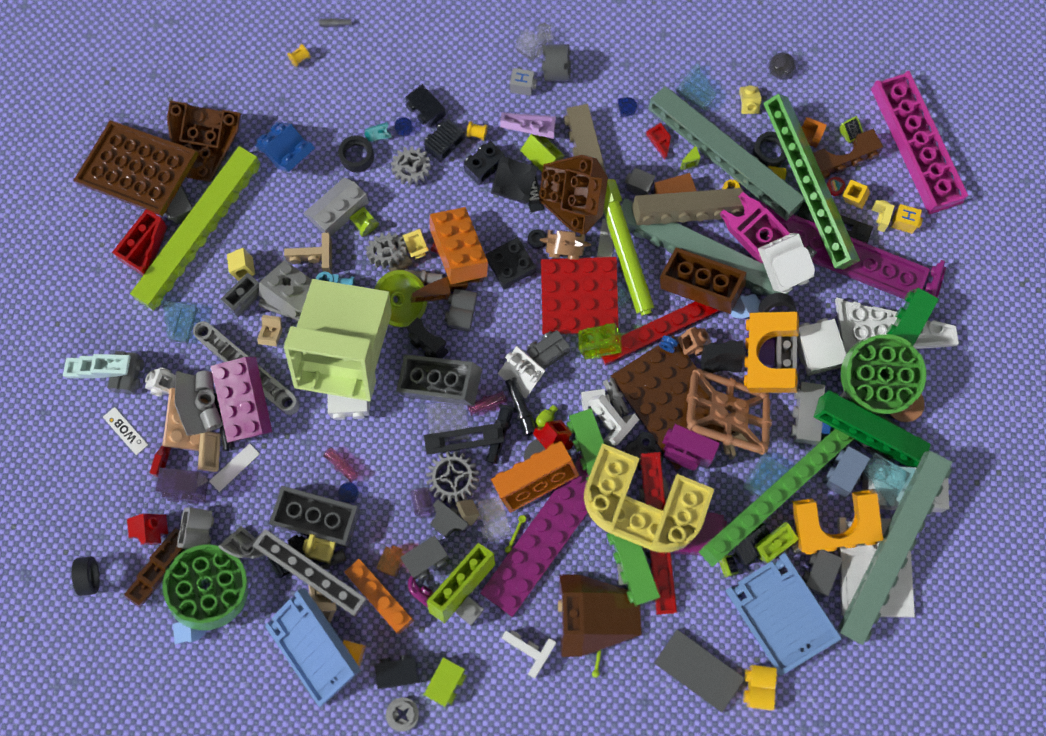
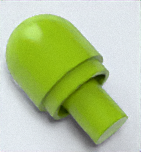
M552 405L548 410L544 409L535 420L536 426L544 427L546 422L554 421V414L558 411V408Z

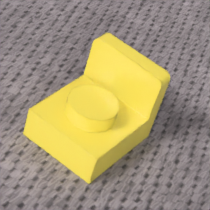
M876 200L872 207V211L879 213L876 223H879L877 230L885 232L895 206L884 200Z

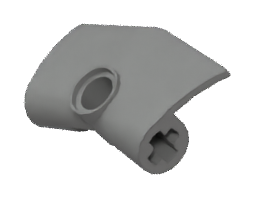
M177 371L174 403L186 435L201 434L223 426L214 403L212 372L200 371L196 375H190ZM200 399H206L209 403L204 404Z

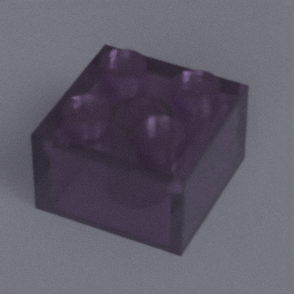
M160 468L155 491L161 494L162 498H166L170 502H179V499L189 504H198L206 500L209 479L197 471Z

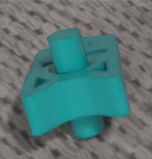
M388 122L366 128L364 137L369 142L391 138L392 134L387 131Z

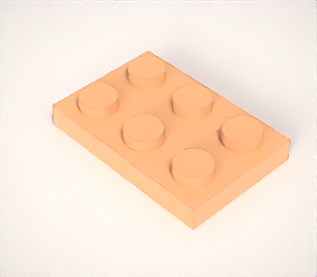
M170 388L162 446L199 451L200 434L186 435L174 403L175 388ZM200 399L204 404L209 403L206 399Z

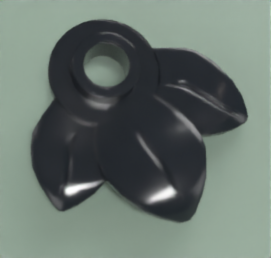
M649 432L640 433L636 440L629 442L625 448V453L640 458V454L660 452L661 463L663 461V451L659 445L655 444V438ZM645 438L649 439V444L646 446L642 444V440ZM639 459L637 468L641 471V463Z

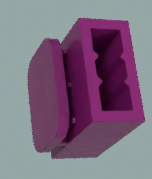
M677 424L674 425L673 429H668L662 442L666 444L664 447L666 451L664 458L690 470H696L698 465L707 469L713 461L720 444Z
M707 512L703 525L692 542L686 547L672 552V554L702 556L699 551L727 526L724 515Z

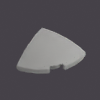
M242 526L219 545V548L224 552L238 558L255 559L265 555L253 547V544L260 535L255 538Z

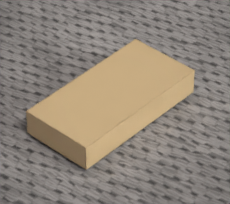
M209 431L200 434L198 470L218 472L220 433Z

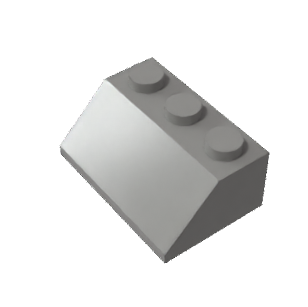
M344 177L308 208L304 215L322 233H329L332 236L350 220V216L365 207L369 201L367 194L355 182Z

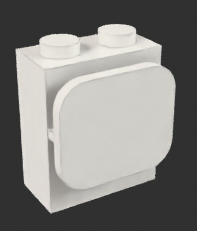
M790 233L758 248L774 291L781 293L789 292L793 286L797 284L804 285L809 282L810 278L815 277V268L809 251L803 246L799 234Z
M828 318L818 320L815 324L803 323L799 325L797 352L801 363L805 367L807 376L839 369L842 366L846 352L835 319L828 320Z
M327 394L328 414L334 420H344L345 417L363 419L364 416H369L370 401Z

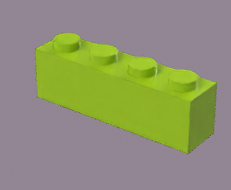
M477 543L427 600L429 613L443 623H446L495 566L494 553L480 543Z

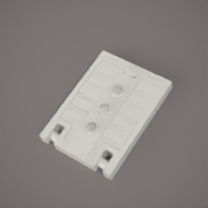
M839 517L837 519L838 534L846 531L853 523L854 518L852 521H847L845 517ZM880 518L883 535L891 519ZM877 541L875 545L857 544L855 548L838 547L839 557L843 558L839 568L841 616H844L880 541ZM910 550L906 557L908 558L907 564L903 569H900L897 575L899 577L895 587H891L888 593L890 598L887 604L882 606L879 612L881 613L880 617H915Z

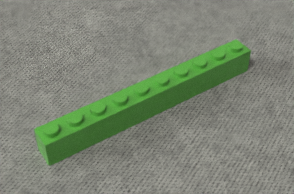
M778 93L763 104L834 268L845 269L859 262L860 259L791 102L787 96Z
M592 409L570 415L569 422L566 423L567 427L574 434L575 440L573 444L576 452L580 451L582 458L579 461L582 469L587 471L588 476H590L602 443L604 444ZM607 533L608 543L613 545L615 549L613 553L616 564H620L622 572H620L623 584L627 583L629 588L627 596L630 603L634 602L636 607L660 598L642 546Z
M834 429L699 551L702 557L712 567L715 566L854 438Z

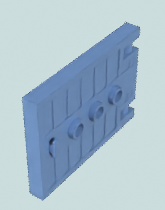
M786 553L780 555V560L774 563L772 560L739 581V586L736 588L731 586L725 590L771 663L777 668L780 676L842 639ZM785 566L788 572L782 575L779 570ZM744 592L747 598L741 601L738 595Z
M304 587L294 594L295 596L285 603L271 618L272 621L268 622L265 627L318 707H321L352 680L361 669Z

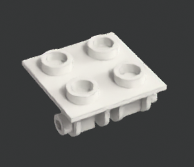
M516 346L513 352L508 353L505 357L507 361L498 372V375L505 381L516 377L522 395L526 399L546 370Z

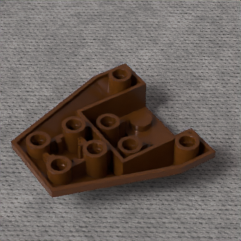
M169 101L167 124L170 141L196 150L199 153L186 178L207 182L213 181L238 133L241 113L228 110L219 111L192 106L188 103Z
M578 155L546 163L543 165L539 201L571 231L586 234L603 216L608 177L597 158L587 155Z
M559 574L563 631L561 636V657H582L642 635L640 605L635 607L634 602L630 603L627 596V591L629 590L580 574Z

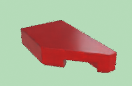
M659 123L646 131V136L665 160L668 155L671 135L663 124Z
M161 446L156 452L149 472L151 475L158 478L163 477L171 447Z

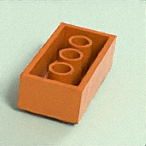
M466 207L430 214V231L450 284L487 277L488 261Z
M560 441L559 443L551 444L548 449L540 453L533 454L529 459L516 463L511 469L499 472L491 481L504 505L511 513L580 475L562 441Z

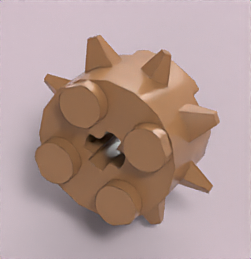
M548 230L547 238L540 239V241L546 243V252L549 253V257L554 258L568 255V259L579 260V256H583L584 247L591 246V243L585 242V234L576 236V232L557 230V233L553 234V230Z

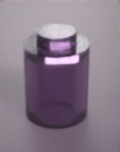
M429 487L410 491L415 516H419V518L430 517L431 513L434 512Z

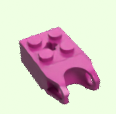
M742 192L738 197L744 207L743 216H734L726 210L719 214L725 221L728 231L756 261L763 263L758 248L790 233L759 201L750 198ZM764 233L766 235V240H762L760 238V234Z

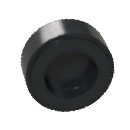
M539 229L532 230L528 235V244L534 249L542 248L546 243L540 241V239L546 238V234Z

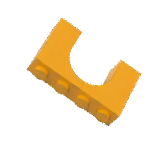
M750 313L749 319H746V330L749 331V338L745 339V347L748 349V356H745V368H748V375H744V386L747 387L750 393H797L798 373L796 368H769L760 362L759 351L762 345L773 337L799 336L798 313Z
M872 489L852 492L854 520L846 531L839 534H829L822 531L819 525L817 504L812 498L792 501L796 534L799 538L797 540L798 548L802 553L815 554L817 550L835 551L837 547L855 548L857 544L875 545L877 541H883L877 493Z

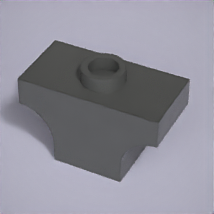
M438 499L433 504L436 516L430 525L447 539L455 531L465 533L469 528L468 523L459 517L460 512L451 506L449 509Z

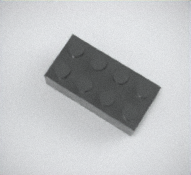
M404 355L396 392L406 398L474 406L482 368L474 362Z
M281 485L269 524L275 528L307 537L310 534H314L316 538L335 542L336 545L349 548L360 509L358 506Z

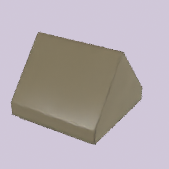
M473 499L456 503L462 518L472 526L480 515Z

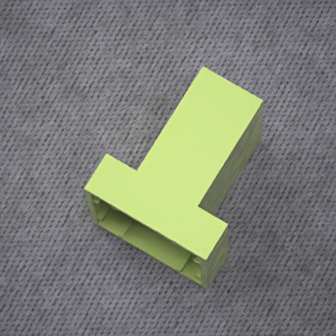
M312 279L297 327L290 326L284 344L294 388L371 401L376 384L375 369L391 317L388 291Z

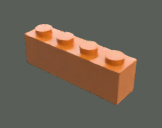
M360 559L344 571L347 577L396 633L400 634L414 621Z

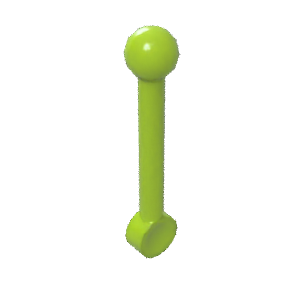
M524 515L519 516V523L515 529L509 545L505 547V552L508 554L512 550V546L522 526V523L526 522V517Z
M602 650L597 651L595 669L592 671L594 678L600 675L598 670Z

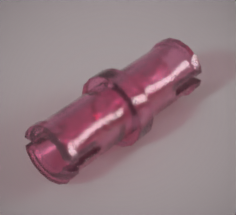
M500 391L488 397L486 395L483 396L482 399L475 401L474 406L467 405L470 415L473 416L481 411H489L494 406L506 403L507 399L504 392Z
M332 447L325 451L323 457L334 466L337 472L340 471L350 483L359 476V473L348 464V460L342 458Z

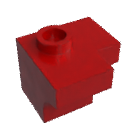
M562 420L546 422L544 427H537L533 432V435L545 449H548L551 444L559 443L560 441H562L566 450H570L573 446V442L570 439L572 432Z
M143 513L127 519L128 537L139 539L140 545L161 544V536L168 534L166 514Z

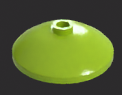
M404 270L388 272L377 281L374 287L376 290L389 292L391 305L389 325L409 326L417 317L420 319L426 310L427 301L411 303L410 301L412 293L424 287L421 280L411 272ZM394 296L398 299L397 303L393 301Z

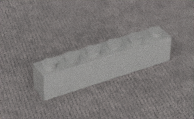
M266 529L263 530L253 544V547L353 616H356L367 598Z

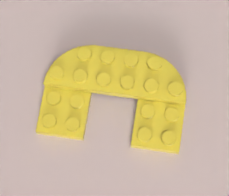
M602 443L584 490L585 506L592 520L606 532L656 552H674L691 543L703 525L714 489L677 474L663 511L626 496L640 458Z

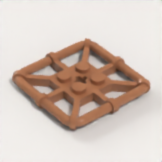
M699 368L695 369L691 375L690 389L686 399L688 402L687 428L698 434L722 441L725 445L731 444L761 455L768 452L770 427L772 426V420L770 419V394L750 393L743 383L737 382L734 378L730 377L728 379ZM707 380L727 386L726 394L716 391ZM698 384L710 397L709 400L698 396ZM734 389L757 397L747 401L733 397ZM763 403L762 418L749 414L750 407ZM696 406L709 410L708 416L696 420ZM748 423L762 428L761 442L748 428ZM714 424L723 427L724 432L721 433L703 426ZM731 430L741 433L747 441L732 437Z

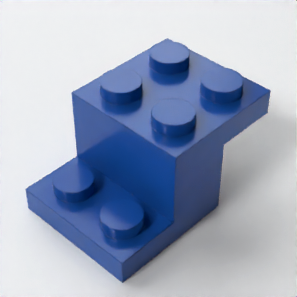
M277 122L272 125L271 131L267 135H261L257 139L258 143L254 145L258 151L265 153L277 169L285 172H290L315 149L311 142L305 141L292 124Z

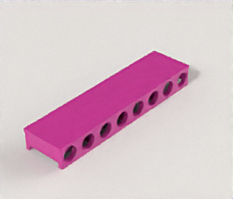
M910 71L890 79L876 81L871 91L928 214L930 215L963 204V201L968 197V193Z

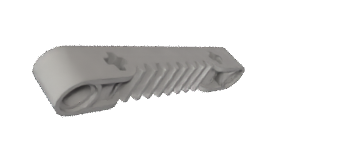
M201 321L195 324L193 328L194 336L223 362L248 357L208 322ZM209 330L207 335L201 336L203 331ZM258 365L265 398L284 414H295L300 407L297 398ZM293 400L290 407H284L286 401Z

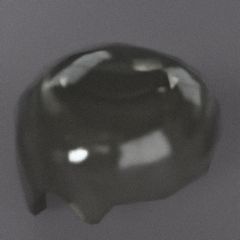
M777 53L770 59L768 70L772 76L779 80L784 78L791 79L796 73V61L788 53Z

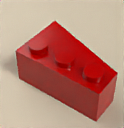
M145 210L112 253L119 261L143 276L156 259L168 226L161 217Z

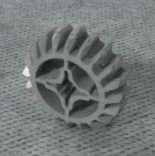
M454 451L453 457L450 456L449 452H446V458H443V455L440 454L439 458L441 461L438 462L436 459H433V463L436 466L429 465L428 467L433 473H426L428 478H432L426 481L427 485H433L429 488V491H436L434 494L435 498L442 495L440 498L441 502L448 498V504H452V499H455L457 503L460 497L463 500H467L466 493L472 497L473 493L470 488L477 490V486L473 483L479 482V478L473 477L479 475L478 470H473L476 468V464H470L472 461L470 457L464 461V453L458 457L457 451ZM453 463L464 466L467 472L455 470ZM447 465V472L437 478L441 468ZM451 469L453 474H455V486L453 485V482H451V479H449L451 478ZM465 478H469L466 486L458 491V484L465 480ZM438 484L450 485L452 492L442 490Z

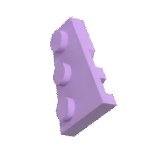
M502 113L500 127L554 139L556 116Z

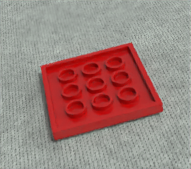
M617 257L579 258V260L568 258L541 259L543 335L549 331L555 332L556 330L561 335L619 333Z

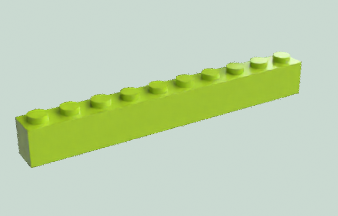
M240 146L236 149L131 291L130 295L135 300L153 311L161 305L163 297L172 290L174 282L183 275L188 263L194 260L198 249L205 245L209 234L216 230L220 219L228 213V208L237 201L239 193L248 186L253 174L259 171L261 164L257 156Z

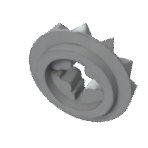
M408 698L393 700L386 710V720L389 726L399 732L412 729L419 718V710L416 704ZM397 707L402 711H404L405 709L407 710L409 708L408 713L406 714V716L408 717L407 719L409 721L403 718L396 721V719L399 716L398 710L396 709Z

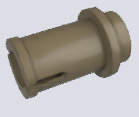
M404 255L405 259L399 260V265L394 263L393 268L388 267L390 272L404 270L413 263L408 255Z

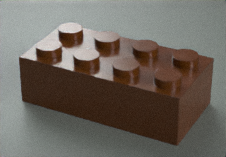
M676 247L660 276V288L731 314L746 285L747 272Z

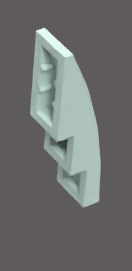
M93 354V356L66 358L63 376L65 378H106L127 375L131 356Z

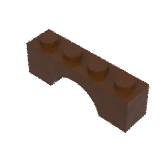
M873 128L858 134L853 141V151L846 155H835L824 148L813 152V155L824 179H826L832 173L836 172L838 174L845 171L847 167L852 165L856 167L862 164L867 159H876L880 155L883 145Z

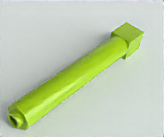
M608 179L603 214L636 313H641V316L652 313L651 309L655 307L620 205L622 198L616 180Z

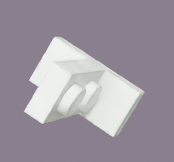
M603 394L591 397L587 402L591 406L592 411L602 420L604 426L610 430V433L603 439L604 444L608 446L618 445L639 421L636 414L621 418Z
M511 630L510 633L505 631L502 636L504 641L536 660L528 673L529 676L535 679L556 642L549 638L542 651L539 652L537 645L531 641H528L526 644L520 640L522 636Z

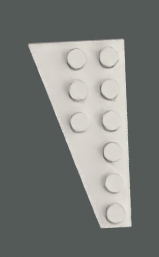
M841 298L835 299L839 332L846 354L859 341L872 336L886 334L889 326L894 324L897 319L895 317L896 311L875 306L869 307L858 302L852 303ZM927 321L913 347L915 349L957 346L959 342L956 326L938 321Z

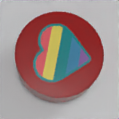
M832 177L828 180L827 186L831 195L839 196L843 193L845 182L840 177Z

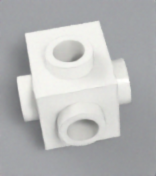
M165 368L151 370L146 376L145 382L147 383L145 388L151 390L150 393L158 397L167 395L170 388H175L176 375Z

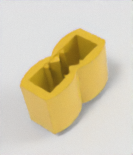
M750 665L749 669H746L745 682H748V690H744L743 702L746 703V708L774 710L777 668Z

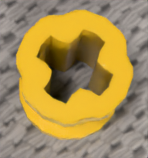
M300 44L299 48L292 53H287L289 60L295 67L299 66L298 64L304 59L311 57L303 44Z
M469 121L466 136L468 138L470 136L481 138L482 141H485L488 125H477Z

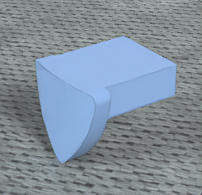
M756 294L740 296L731 316L747 318L750 317V313H759L760 301Z
M180 622L173 624L175 644L197 641L204 636L207 630H195L184 626Z

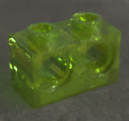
M615 323L579 331V351L585 360L621 353V333Z

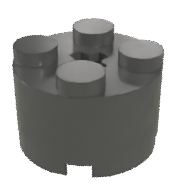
M569 44L543 45L545 61H542V71L544 72L545 81L570 80L571 61L569 55L571 53Z

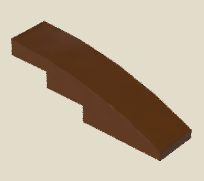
M447 276L413 292L410 301L411 303L448 300L450 292H454V289L466 291L468 283L483 282L485 277L450 284Z
M175 528L149 557L150 561L136 576L137 580L123 594L126 599L137 607L141 608L163 581L165 572L175 561L174 559L184 552V548L177 547L179 529Z

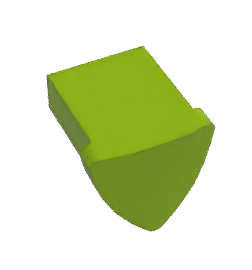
M365 207L349 217L351 222L360 231L359 234L362 237L374 231L380 224Z

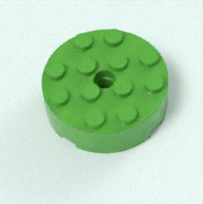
M882 334L859 341L847 352L841 366V383L847 397L856 405L874 414H891L907 409L920 397L926 383V366L921 354L911 345L912 343L896 335ZM883 369L886 372V379H883L880 375Z
M207 544L189 548L179 554L169 569L166 570L163 578L164 599L174 618L188 628L195 630L220 628L231 622L241 612L246 603L248 581L244 566L238 557L224 552L217 545ZM210 584V587L207 588V590L202 589V586Z

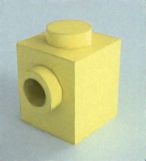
M244 248L227 254L228 270L234 278L239 281L247 273L251 276L255 275L253 257Z

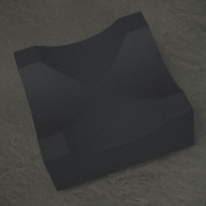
M502 156L499 160L491 194L523 204L528 203L538 167Z
M518 237L485 254L488 264L494 271L503 290L517 281L536 273V266Z
M418 317L407 327L408 337L411 339L410 343L415 348L424 350L426 357L443 359L448 353V350L445 348L446 341L442 337L428 332L422 320Z
M730 340L726 343H709L704 345L700 363L701 369L710 373L718 371L741 372L742 360L746 355L743 341Z

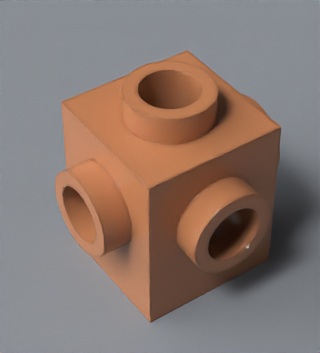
M689 328L677 338L684 355L695 354L700 356L703 353L704 345L711 343L705 328Z

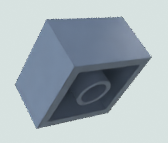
M849 446L846 451L841 450L834 462L837 464L836 468L832 466L824 479L827 481L825 487L847 498L870 458Z

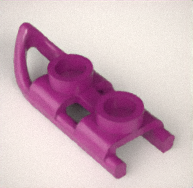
M940 260V263L932 266L930 276L934 278L926 286V292L936 298L939 296L946 272L944 260Z
M411 575L408 580L410 593L428 608L427 600L432 596V590L424 585L420 589Z

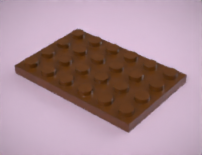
M110 120L73 181L78 185L163 217L199 153L188 147Z
M679 342L677 347H674V353L667 352L658 345L610 376V378H614L619 391L622 392L625 400L643 426L654 436L655 443L661 447L663 454L666 452L664 450L666 444L662 442L668 429H673L675 424L688 429V402L686 399L690 389L692 372L697 369L690 357L684 355ZM698 384V396L709 400L710 397ZM696 406L695 419L699 420L707 417L709 410ZM714 424L703 426L721 433L724 432L723 427ZM707 437V438H709V439H711V440H714V441H716V442H718V443H721V442H722V441H719V440H716V439ZM668 460L675 472L682 468V466Z

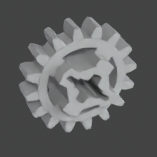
M413 146L410 147V150L404 147V152L398 150V156H393L394 162H391L392 174L395 175L396 180L401 179V184L408 182L409 186H411L412 182L418 185V180L424 182V175L429 176L428 170H431L430 158L427 157L426 152L421 153L419 147L417 150H414Z
M390 232L387 233V236L381 233V237L374 236L375 241H369L370 246H366V255L370 264L375 263L376 268L382 265L383 269L387 265L393 268L394 263L399 265V260H404V255H407L406 243L403 241L402 236L398 238L397 233L391 236Z

